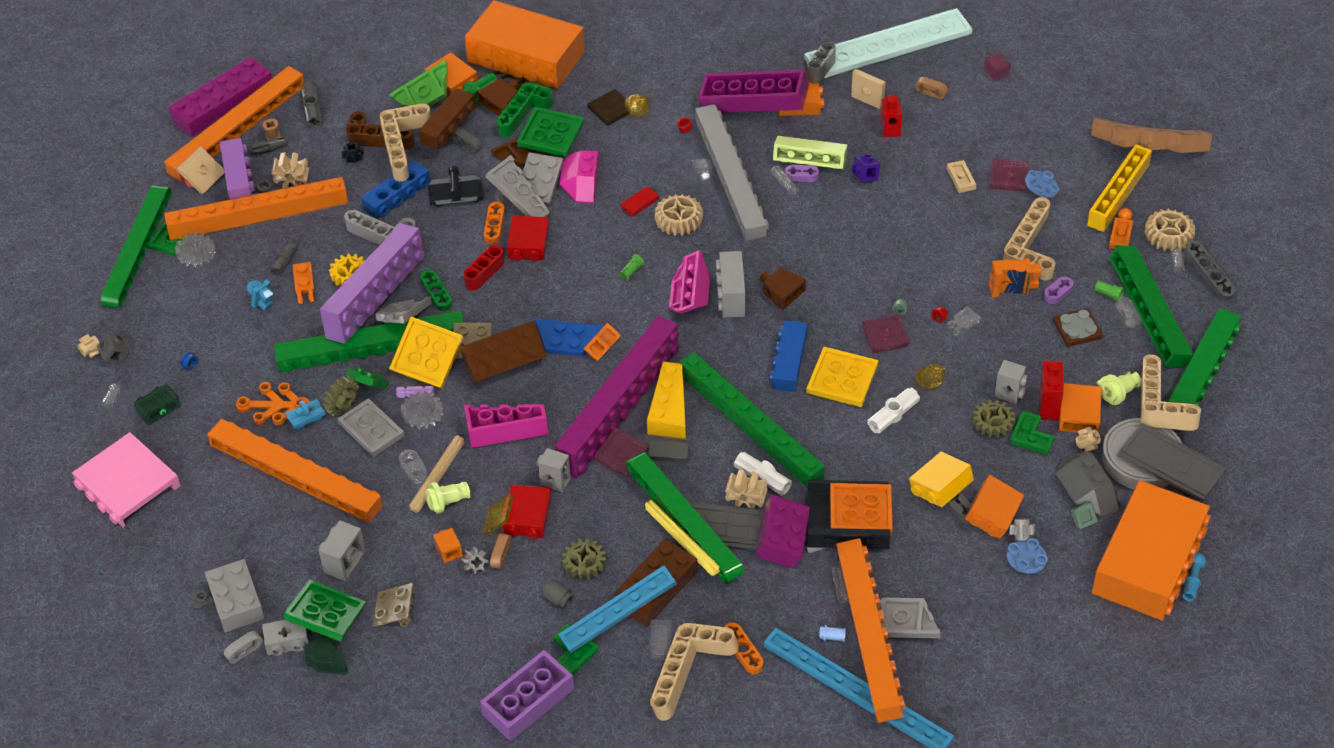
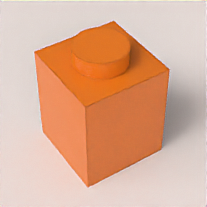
M452 528L442 530L433 535L435 547L443 563L463 556L461 545Z

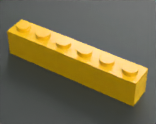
M1135 144L1090 209L1087 226L1101 232L1106 230L1149 167L1152 150Z

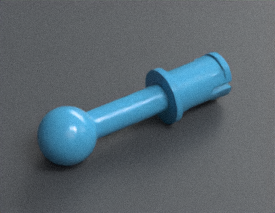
M1195 553L1190 576L1185 579L1183 598L1186 601H1193L1196 598L1198 588L1201 586L1198 576L1200 568L1206 564V558L1202 553Z

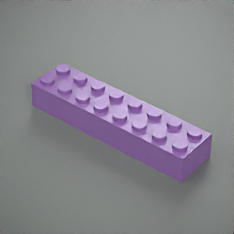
M400 223L320 308L325 337L327 339L345 344L374 311L383 304L385 299L394 292L397 286L404 281L419 262L423 260L424 251L419 228Z

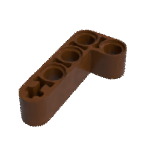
M353 112L346 126L348 142L359 143L360 146L386 148L381 125L367 124L364 112ZM401 131L400 135L404 150L411 149L414 146L413 131Z

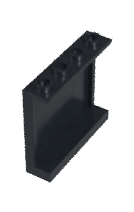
M808 480V507H810L808 516L807 547L837 548V543L860 538L862 546L866 545L867 549L890 548V529L831 528L830 519L831 483L889 484V481Z

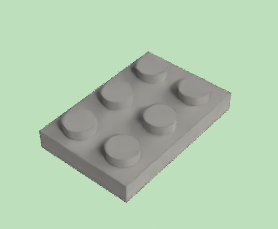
M529 153L522 175L526 181L530 182L532 190L535 194L539 195L543 203L550 206L563 166V158Z
M369 398L338 418V424L373 457L405 436L404 431Z

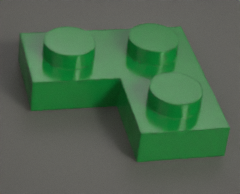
M356 367L355 370L348 369L346 376L355 379V381L372 387L387 388L389 381L383 379V375L370 373L359 367Z
M1022 410L1011 436L1010 444L1048 455L1054 441V436L1037 431L1041 421L1040 415Z
M567 624L553 637V640L557 645L566 650L557 662L574 676L599 651V646L590 640L570 653L558 635L570 627Z

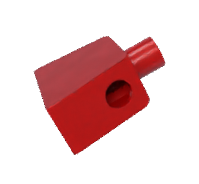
M889 95L887 98L881 99L880 119L884 137L901 136L902 111L899 98L895 95ZM893 118L894 124H890L889 119Z

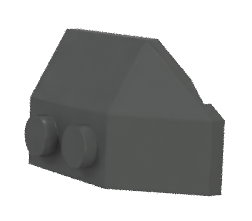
M1079 451L1062 458L1055 476L1075 506L1078 507L1087 502L1092 503L1094 512L1098 517H1104L1119 511L1113 484L1093 453Z

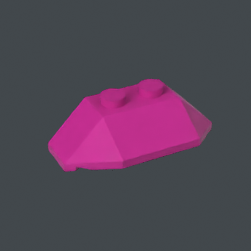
M578 151L568 155L567 158H563L560 186L576 203H594L601 151Z
M700 250L684 256L683 263L677 269L672 279L669 309L676 313L682 314L708 305L710 274Z

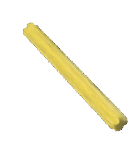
M650 500L645 503V509L690 555L697 558V562L710 575L715 576L720 572L719 565L655 501Z

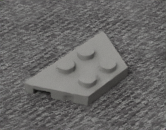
M431 296L414 302V299L390 303L375 313L376 320L383 321L384 323H405L411 317L419 315V312L432 304Z
M882 598L880 600L881 606H877V610H882L885 622L881 623V626H886L888 637L941 638V632L924 598Z

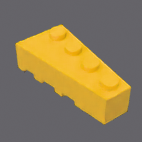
M663 361L647 418L648 434L686 440L682 364Z

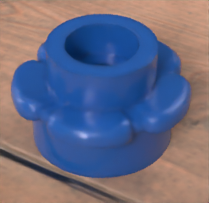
M193 352L183 354L180 360L182 368L191 370L198 364V357Z

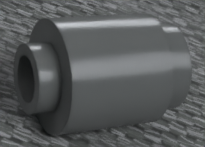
M556 580L548 581L542 589L543 597L559 608L563 607L566 609L574 598L571 590Z

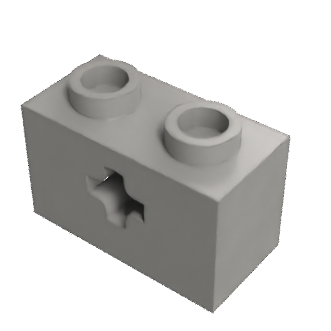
M1004 360L997 374L994 397L1017 404L1019 398L1023 399L1026 391L1024 386L1028 379V375H1025L1026 367Z
M547 448L537 461L541 486L563 493L571 479L569 455Z
M286 620L262 624L264 643L268 655L278 656L283 654V652L292 650L302 651L304 648L310 647L307 628Z

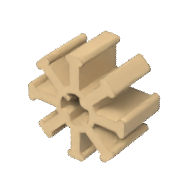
M284 152L280 154L279 160L277 158L274 160L271 174L274 175L273 181L276 184L283 181L282 188H288L289 182H292L294 186H300L302 182L304 184L307 182L309 173L308 161L306 158L298 161V153L293 152L292 159H289Z
M738 470L737 476L734 473H731L729 476L725 498L727 501L735 500L734 507H741L742 503H745L751 509H755V505L762 507L767 493L766 487L768 482L766 479L757 480L759 474L756 472H752L751 477H747L745 470Z

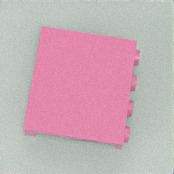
M130 432L72 472L75 479L73 481L75 487L79 491L84 490L89 501H95L102 513L107 512L110 520L115 525L119 523L122 527H125L123 520L169 486L174 491L181 486L178 476Z

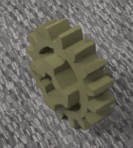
M343 376L341 381L337 379L336 383L330 386L331 390L326 391V397L323 398L325 401L322 405L325 407L324 410L334 417L336 415L340 416L342 411L345 412L352 407L351 403L356 402L355 398L359 395L357 392L360 389L358 382L349 376L346 378Z
M989 399L987 404L982 401L980 406L976 405L975 411H973L972 424L976 425V431L982 430L981 435L988 433L989 438L992 435H996L999 438L1001 433L1006 436L1007 431H1012V427L1015 425V412H1011V406L1006 408V402L999 404V400L996 399L995 403H992Z
M588 538L585 542L578 539L577 544L571 542V548L565 547V553H562V565L567 574L571 572L572 578L578 575L579 580H582L583 576L590 580V575L597 577L598 571H604L603 566L606 565V552L603 551L602 545L597 546V541L589 543Z

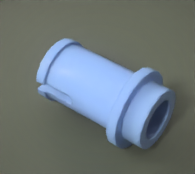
M824 625V627L820 626L819 639H823V641L836 640L844 642L846 629L827 627V625Z

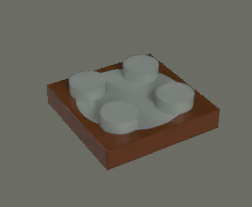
M1089 308L1053 316V322L1067 347L1103 339V333Z

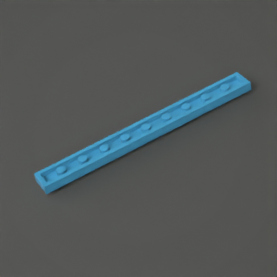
M777 628L764 641V647L875 714L869 684ZM908 707L902 709L903 718L886 721L928 748H948L954 741V735Z

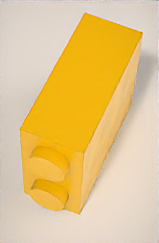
M944 452L938 453L909 478L911 491L915 496L921 497L940 507L946 505L974 480L970 464Z

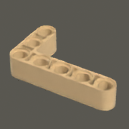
M416 104L385 110L380 114L382 133L393 178L396 181L402 182L409 178L408 164L400 132L421 128L431 117L430 107L427 104Z
M1044 197L1036 198L1007 243L1004 249L1003 260H1023L1029 258L1030 264L1040 263L1042 272L1038 279L1050 280L1054 275L1055 261L1050 257L1029 250L1030 245L1049 215L1050 201Z
M1146 355L1143 358L1141 373V423L1154 428L1189 431L1198 429L1201 408L1194 404L1162 402L1161 359L1156 355Z
M684 623L678 627L650 701L654 713L659 720L665 721L673 716L696 652L731 656L738 651L739 645L732 629L693 623Z

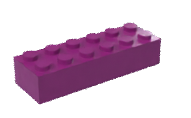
M250 56L168 106L171 119L191 137H194L273 78L272 72Z
M805 70L705 74L698 99L701 107L715 104L717 110L721 112L803 110L809 82Z

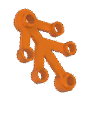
M263 382L259 386L260 392L271 401H251L243 396L237 400L236 407L240 413H247L252 408L268 409L263 413H255L253 415L254 423L262 425L267 419L272 417L273 423L279 426L287 420L285 413L300 407L299 401L303 400L305 403L310 401L305 397H297L286 382L278 386L279 393L285 395L290 400L283 401L272 390L270 383ZM282 409H288L284 413L279 412Z

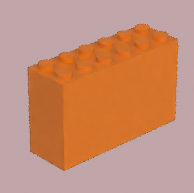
M495 0L492 1L465 35L467 62L495 71L499 70L502 73L511 74L517 78L522 79V77H525L530 82L558 90L585 52L584 27Z
M1139 480L1096 570L1092 594L1162 621L1166 615L1170 616L1174 607L1173 603L1180 594V587L1182 584L1184 585L1188 575L1187 571L1191 569L1194 562V555L1198 553L1202 538L1204 539L1207 533V526L1211 515L1208 514L1210 506Z

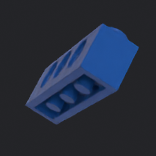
M414 160L408 165L409 178L407 180L399 182L391 176L362 196L363 209L376 219L387 215L395 206L401 205L405 199L414 196L418 190L428 186L431 182L429 170Z

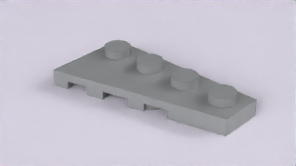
M512 155L486 174V178L526 216L548 217L549 210L539 195L534 193L532 185L529 181H526L522 175V170L514 163Z

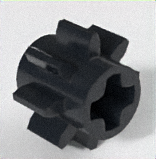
M350 142L343 146L342 157L343 159L346 158L347 163H356L362 160L364 150L362 147L360 148L359 143Z

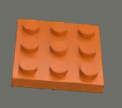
M831 483V528L890 529V535H892L891 484Z

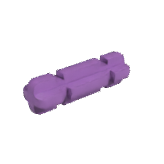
M403 386L396 388L397 398H405V396L408 398L423 397V395H426V397L434 396L433 386H425V388L423 386H407V388Z

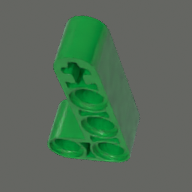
M530 82L523 84L497 118L499 136H511L533 106L544 109L551 108L553 105L551 89Z

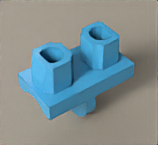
M267 279L264 280L263 284L257 280L248 283L247 292L252 295L251 306L254 308L259 306L263 311L273 306L271 300L274 297V293L270 290V282Z
M317 399L305 403L303 400L299 401L300 407L285 413L294 430L298 431L310 422L322 420V417L326 415L325 410Z

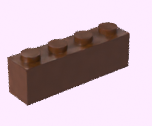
M456 88L419 129L420 144L439 150L447 142V139L456 132L460 124L464 123L467 116L475 110L474 94Z

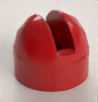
M682 118L677 123L679 130L683 133L690 132L692 129V123L689 118Z
M937 307L932 310L931 315L938 323H942L947 319L948 311L944 307Z

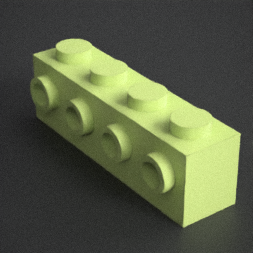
M777 136L774 143L773 160L843 169L846 162L847 144Z

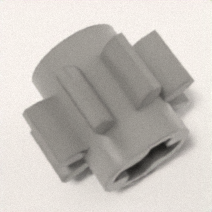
M1016 518L1014 519V524H1010L1009 532L1010 535H1014L1015 540H1028L1030 535L1035 534V525L1030 524V519Z
M473 547V551L465 550V558H461L463 562L467 563L464 568L466 570L471 568L474 574L479 569L484 571V563L488 562L487 559L483 558L485 552L481 550L478 553L476 547Z

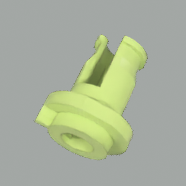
M1127 372L1126 375L1119 377L1109 374L1097 381V384L1101 387L1102 398L1111 405L1122 403L1125 400L1126 393L1131 392L1136 387L1139 388L1142 383L1141 377L1137 372L1133 374Z
M463 481L460 484L440 487L436 482L429 483L425 496L430 510L440 514L444 512L446 505L464 498H470V490L467 482Z

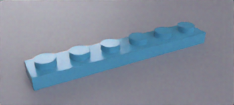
M662 566L558 635L569 652L572 653L675 586L676 581L667 568Z

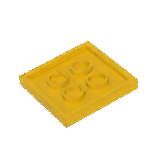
M411 317L389 369L442 389L464 336Z
M823 347L806 388V393L862 407L877 370L879 360Z

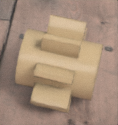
M87 334L79 339L81 343L77 347L84 357L89 355L92 358L100 353L97 347L99 340L96 336L90 337Z
M1087 427L1078 431L1079 435L1076 436V444L1080 449H1085V452H1089L1098 448L1097 444L1100 443L1101 438L1097 430H1091V427Z

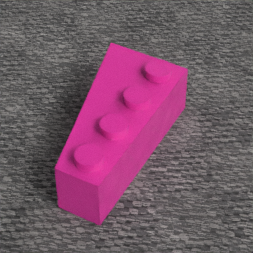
M544 404L518 405L517 407H510L508 405H500V407L480 405L478 408L464 405L471 448L549 434Z

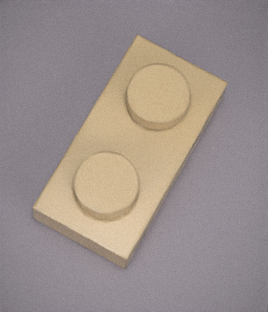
M964 160L947 164V171L958 193L976 190V183Z

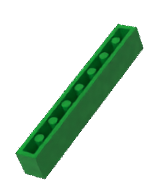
M1117 245L1109 259L1165 367H1186L1194 354L1137 247Z
M1222 308L1218 309L1168 402L1200 406L1198 401L1200 399L1204 400L1208 390L1206 387H1210L1215 377L1213 373L1219 372L1221 367L1220 360H1225L1228 354L1227 347L1231 348L1234 343V334L1238 335L1241 330L1242 324H1239L1240 315Z

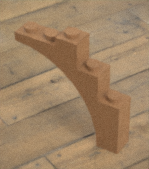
M1093 118L1091 136L1111 141V144L1122 147H1134L1137 144L1150 150L1168 149L1178 153L1210 151L1212 133L1201 130L1148 128L1100 118Z

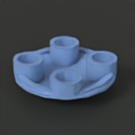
M1030 170L1027 173L1025 182L1034 194L1050 198L1057 195L1059 187L1053 179L1054 175L1050 171Z
M1034 538L1019 540L1009 544L1006 554L1009 564L1014 569L1027 574L1041 571L1046 566L1048 560L1045 550L1039 545L1038 540Z

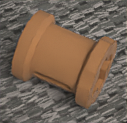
M268 119L264 121L263 128L266 130V139L281 136L280 131H278L279 124L277 120Z

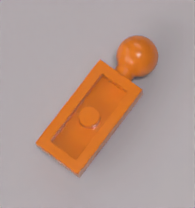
M1120 209L1118 218L1115 217L1109 248L1115 249L1117 245L1128 246L1133 220H1131L1132 211L1130 209Z

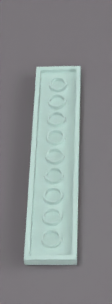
M956 8L835 44L836 61L824 78L972 34V28ZM817 50L805 53L804 59L807 63Z

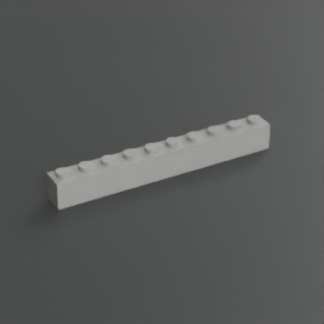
M715 104L695 108V121L745 241L766 237V230L769 229L768 221L763 218V209L761 206H758V198L756 194H753L752 183L748 182L747 172L742 169V160L740 157H737L736 146L732 145L731 134L727 133V125L725 122H722L721 111L717 110Z

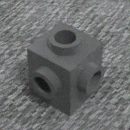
M106 333L97 346L104 361L114 364L122 363L130 352L125 339L119 334Z

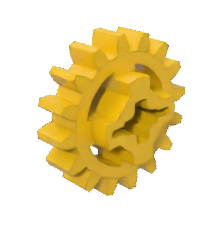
M348 253L347 257L341 255L340 260L334 259L335 264L331 263V269H329L332 282L335 281L336 286L340 284L342 286L364 263L363 256L358 258L357 254L352 257Z

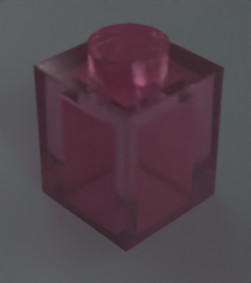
M1000 52L985 58L984 70L995 82L1010 76L1011 63Z

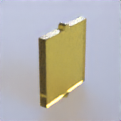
M510 494L488 507L483 529L485 536L508 523L513 495Z

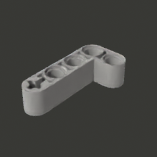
M357 210L347 211L344 215L347 231L378 245H381L400 223L416 227L415 221L412 218H404L393 227Z

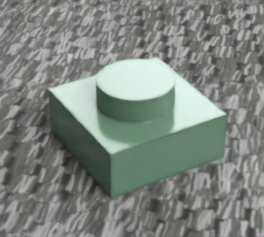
M1087 502L1071 510L1078 529H1083L1098 522L1092 503Z

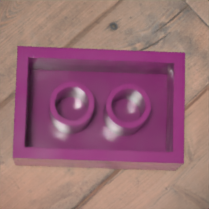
M771 495L763 509L755 556L794 568L803 554L810 507Z

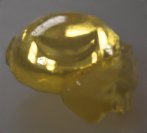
M632 94L626 98L624 103L631 117L638 116L642 118L649 112L650 102L645 95Z
M938 363L924 366L915 373L916 383L918 386L926 389L937 388L942 384L946 370Z

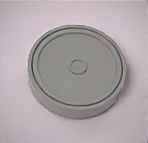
M1141 418L1127 419L1114 425L1106 434L1101 457L1106 472L1116 482L1131 489L1136 488L1139 480L1160 488L1169 485L1164 480L1118 456L1120 449L1140 424H1142ZM1151 427L1182 444L1180 438L1172 429Z

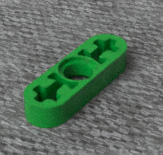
M433 270L423 271L420 275L421 283L428 295L431 296L436 308L440 311L451 309L453 305L452 298L437 273ZM433 289H441L438 293L432 292Z

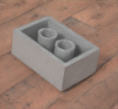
M742 251L719 252V260H716V271H720L716 272L717 285H720L717 286L718 299H721L718 300V310L722 311L723 318L745 317Z
M245 559L205 572L224 632L265 619Z

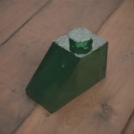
M322 635L303 646L305 652L303 659L307 666H313L316 672L338 675L348 674L346 662L327 636Z

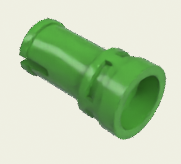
M634 254L628 261V264L619 272V276L623 279L626 277L625 280L628 281L636 270L638 271L644 266L643 258Z
M1098 280L1094 291L1105 294L1119 302L1123 296L1124 287L1113 286Z

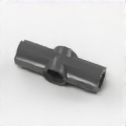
M306 82L301 86L307 125L315 128L322 124L316 84Z

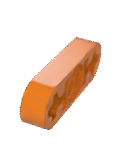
M498 201L492 202L488 206L484 228V241L487 244H496L501 238L505 207L503 203ZM493 221L499 222L497 225H490Z
M737 623L726 624L724 627L736 632L738 645H745L749 648L747 652L737 651L735 653L737 659L748 673H760L763 670V658L740 625ZM750 656H751L752 661H753L754 663H757V666H756V667H755L754 665H750V659H749Z

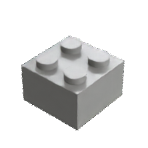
M341 520L330 530L328 538L319 547L324 573L343 581L347 580L366 552L361 528Z

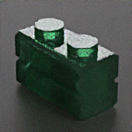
M167 383L156 387L149 394L140 396L133 402L137 414L148 426L181 407L178 395Z

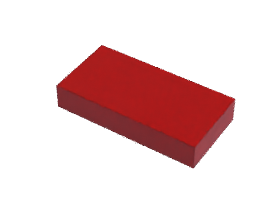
M646 186L621 203V208L634 217L659 200V195Z

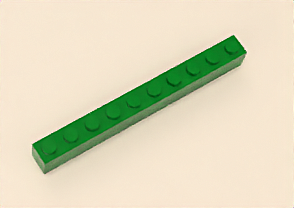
M461 310L417 318L452 332L454 323H463ZM409 321L358 329L345 344L327 339L325 335L274 344L278 371L290 372L300 368L308 369L311 366L328 365L338 361L346 362L349 359L366 358L371 355H384L388 352L397 351Z
M695 352L679 361V364H682L683 378L808 488V480H824L825 465Z

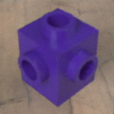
M870 154L855 156L854 163L852 164V173L861 181L878 180L880 163Z

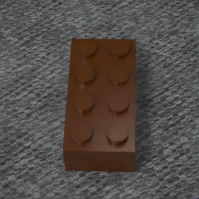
M534 321L459 347L472 383L546 357Z
M666 539L655 548L614 593L615 598L662 566L667 568L676 581V585L629 615L646 627L653 622L698 572L697 558Z

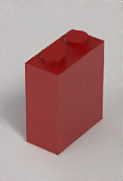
M512 216L507 245L508 259L545 260L550 229L549 217Z
M1043 361L1039 385V415L1042 420H1059L1064 394L1063 362Z
M511 485L503 519L504 534L511 535V537L519 535L528 536L531 539L544 538L552 501L551 488Z

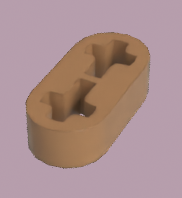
M920 77L915 84L916 91L941 100L948 92L945 84L927 77Z
M499 534L491 555V567L502 569L511 545V535Z

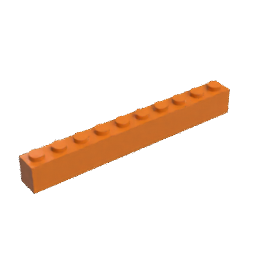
M290 66L285 68L165 160L164 164L167 173L181 182L184 181V177L176 169L200 146L212 158L221 152L220 141L239 138L301 90V86L305 83L303 74Z
M343 177L172 211L164 213L170 241L176 238H186L189 235L196 236L348 203Z
M221 419L207 434L210 446L368 523L383 507L381 495L378 492L370 491L360 483H354L343 475H337L328 468L315 464L310 459L306 460L297 453L284 449L279 444H273L262 436L254 435L248 429H242L231 421L228 422Z
M860 538L837 543V550L877 722L881 723L903 718L902 709L906 707L903 695L898 696L897 691L901 690L899 678H894L893 676L894 673H897L894 660H889V656H893L890 643H885V640L889 639L886 626H881V623L885 622L882 610H877V606H881L878 593H873V590L877 589L874 577H869V574H872L873 571L870 561L866 562L865 558L869 557L866 545L862 546Z

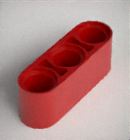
M492 245L488 247L465 269L463 275L465 287L468 290L474 291L479 289L504 265V253L501 246Z

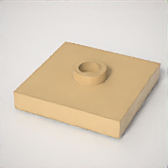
M855 69L852 72L851 97L880 109L881 99L885 97V81Z
M201 146L176 169L200 194L205 193L225 173L224 169Z

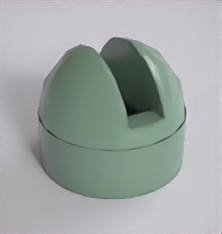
M898 299L894 302L892 311L895 314L905 315L908 304L905 300Z

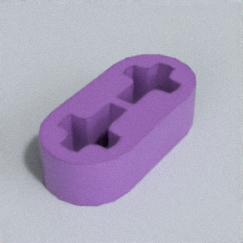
M789 165L785 169V177L789 181L813 182L819 177V169L813 165Z
M1068 277L1057 279L1045 289L1044 300L1049 304L1060 302L1072 292L1073 280Z

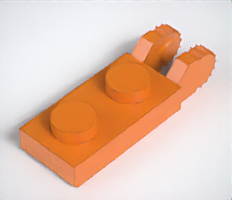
M311 262L293 264L298 303L303 304L302 294L309 293L310 303L314 302L313 292L315 290Z

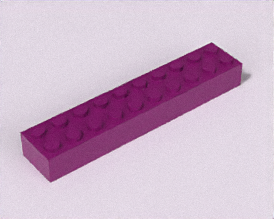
M657 316L554 446L555 451L569 455L570 474L572 477L577 479L581 473L584 474L586 472L588 463L596 459L599 449L607 445L609 436L617 432L620 422L626 420L629 416L630 409L638 405L641 395L643 393L646 394L651 382L658 379L663 361L669 362L672 355L675 356L678 353L680 347L678 345V324Z

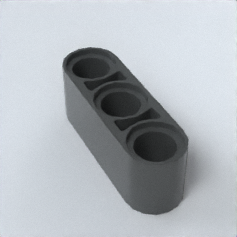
M823 43L808 61L807 79L809 82L817 83L822 81L836 61V46L833 43Z

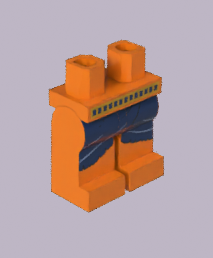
M1029 258L1023 260L992 261L989 278L992 298L999 297L1000 293L1011 292L1018 294L1023 292V294H1029V289H1037L1039 287L1038 276H1041L1042 272L1040 263L1030 264Z

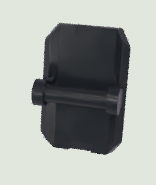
M456 166L448 168L450 178L434 179L428 185L430 205L439 207L449 203L467 201L476 203L479 200H483L482 180L477 175L459 177V169Z

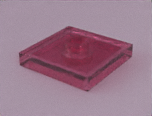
M993 159L990 188L1026 192L1025 178L1028 173L1029 162Z
M898 314L862 321V327L873 354L910 345Z
M614 428L595 454L594 460L628 478L630 472L625 462L641 452L646 453L648 446Z

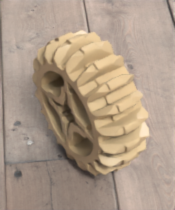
M675 194L673 197L668 195L667 199L662 198V201L658 202L655 209L657 226L661 228L662 232L666 231L668 235L672 232L674 236L680 233L683 237L685 232L690 235L691 231L696 232V229L700 228L703 220V209L700 202H697L696 198L691 199L690 195L687 197L683 194L681 196Z
M1169 208L1166 211L1161 209L1159 212L1155 211L1153 215L1149 216L1145 224V236H1147V241H1151V246L1157 244V249L1163 247L1164 252L1167 248L1173 252L1174 248H1176L1177 251H1180L1181 248L1185 249L1188 242L1194 239L1195 225L1193 220L1189 219V215H1183V211L1179 213L1176 212V209L1174 211H1170Z

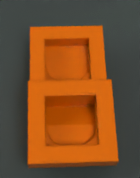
M607 323L584 347V350L598 361L618 340L621 334Z

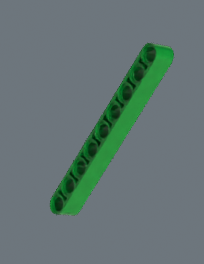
M155 185L150 187L102 292V306L122 308L120 306L125 301L128 295L127 291L133 284V277L137 275L140 268L139 264L145 257V250L148 249L147 244L150 242L151 237L154 236L158 228L156 226L162 219V212L166 210L169 203L168 199L172 196L170 187Z
M641 452L625 462L630 474L653 501L719 565L720 572L717 575L725 584L730 583L745 573L744 567L737 557L645 452Z

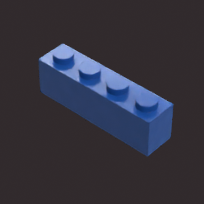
M785 320L784 327L780 328L779 339L781 341L776 344L778 356L773 358L775 370L770 373V382H773V389L796 392L807 337V323Z

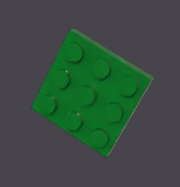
M535 107L517 140V147L567 158L585 123V119L576 115Z
M309 579L285 611L283 619L341 642L365 608L366 601Z

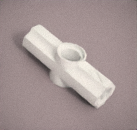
M912 387L907 388L896 398L888 399L885 406L868 419L867 424L874 433H881L892 423L900 421L902 415L920 401V396Z
M741 452L734 462L735 468L745 470V474L750 477L752 472L758 473L757 480L766 479L768 482L767 487L781 496L785 495L792 485V481L778 473L768 461L760 462L749 454Z

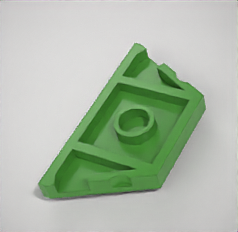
M443 60L390 93V97L405 107L416 104H427L431 107L447 97L448 63Z

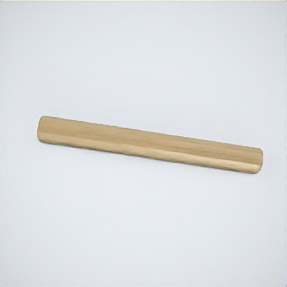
M456 435L409 504L411 511L416 513L420 511L426 502L425 491L428 489L429 483L436 482L438 484L463 446V437Z

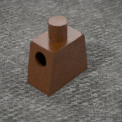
M498 78L478 91V103L497 116H500L518 92L516 89L519 87V84L515 79H511L506 83L501 78Z
M779 268L773 274L764 271L760 276V280L764 282L763 293L781 310H784L806 291V279L783 268Z

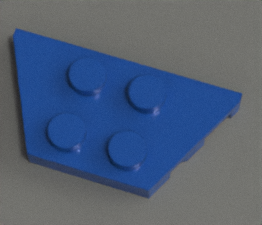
M538 318L535 320L545 352L582 357L587 353L584 347L604 327Z

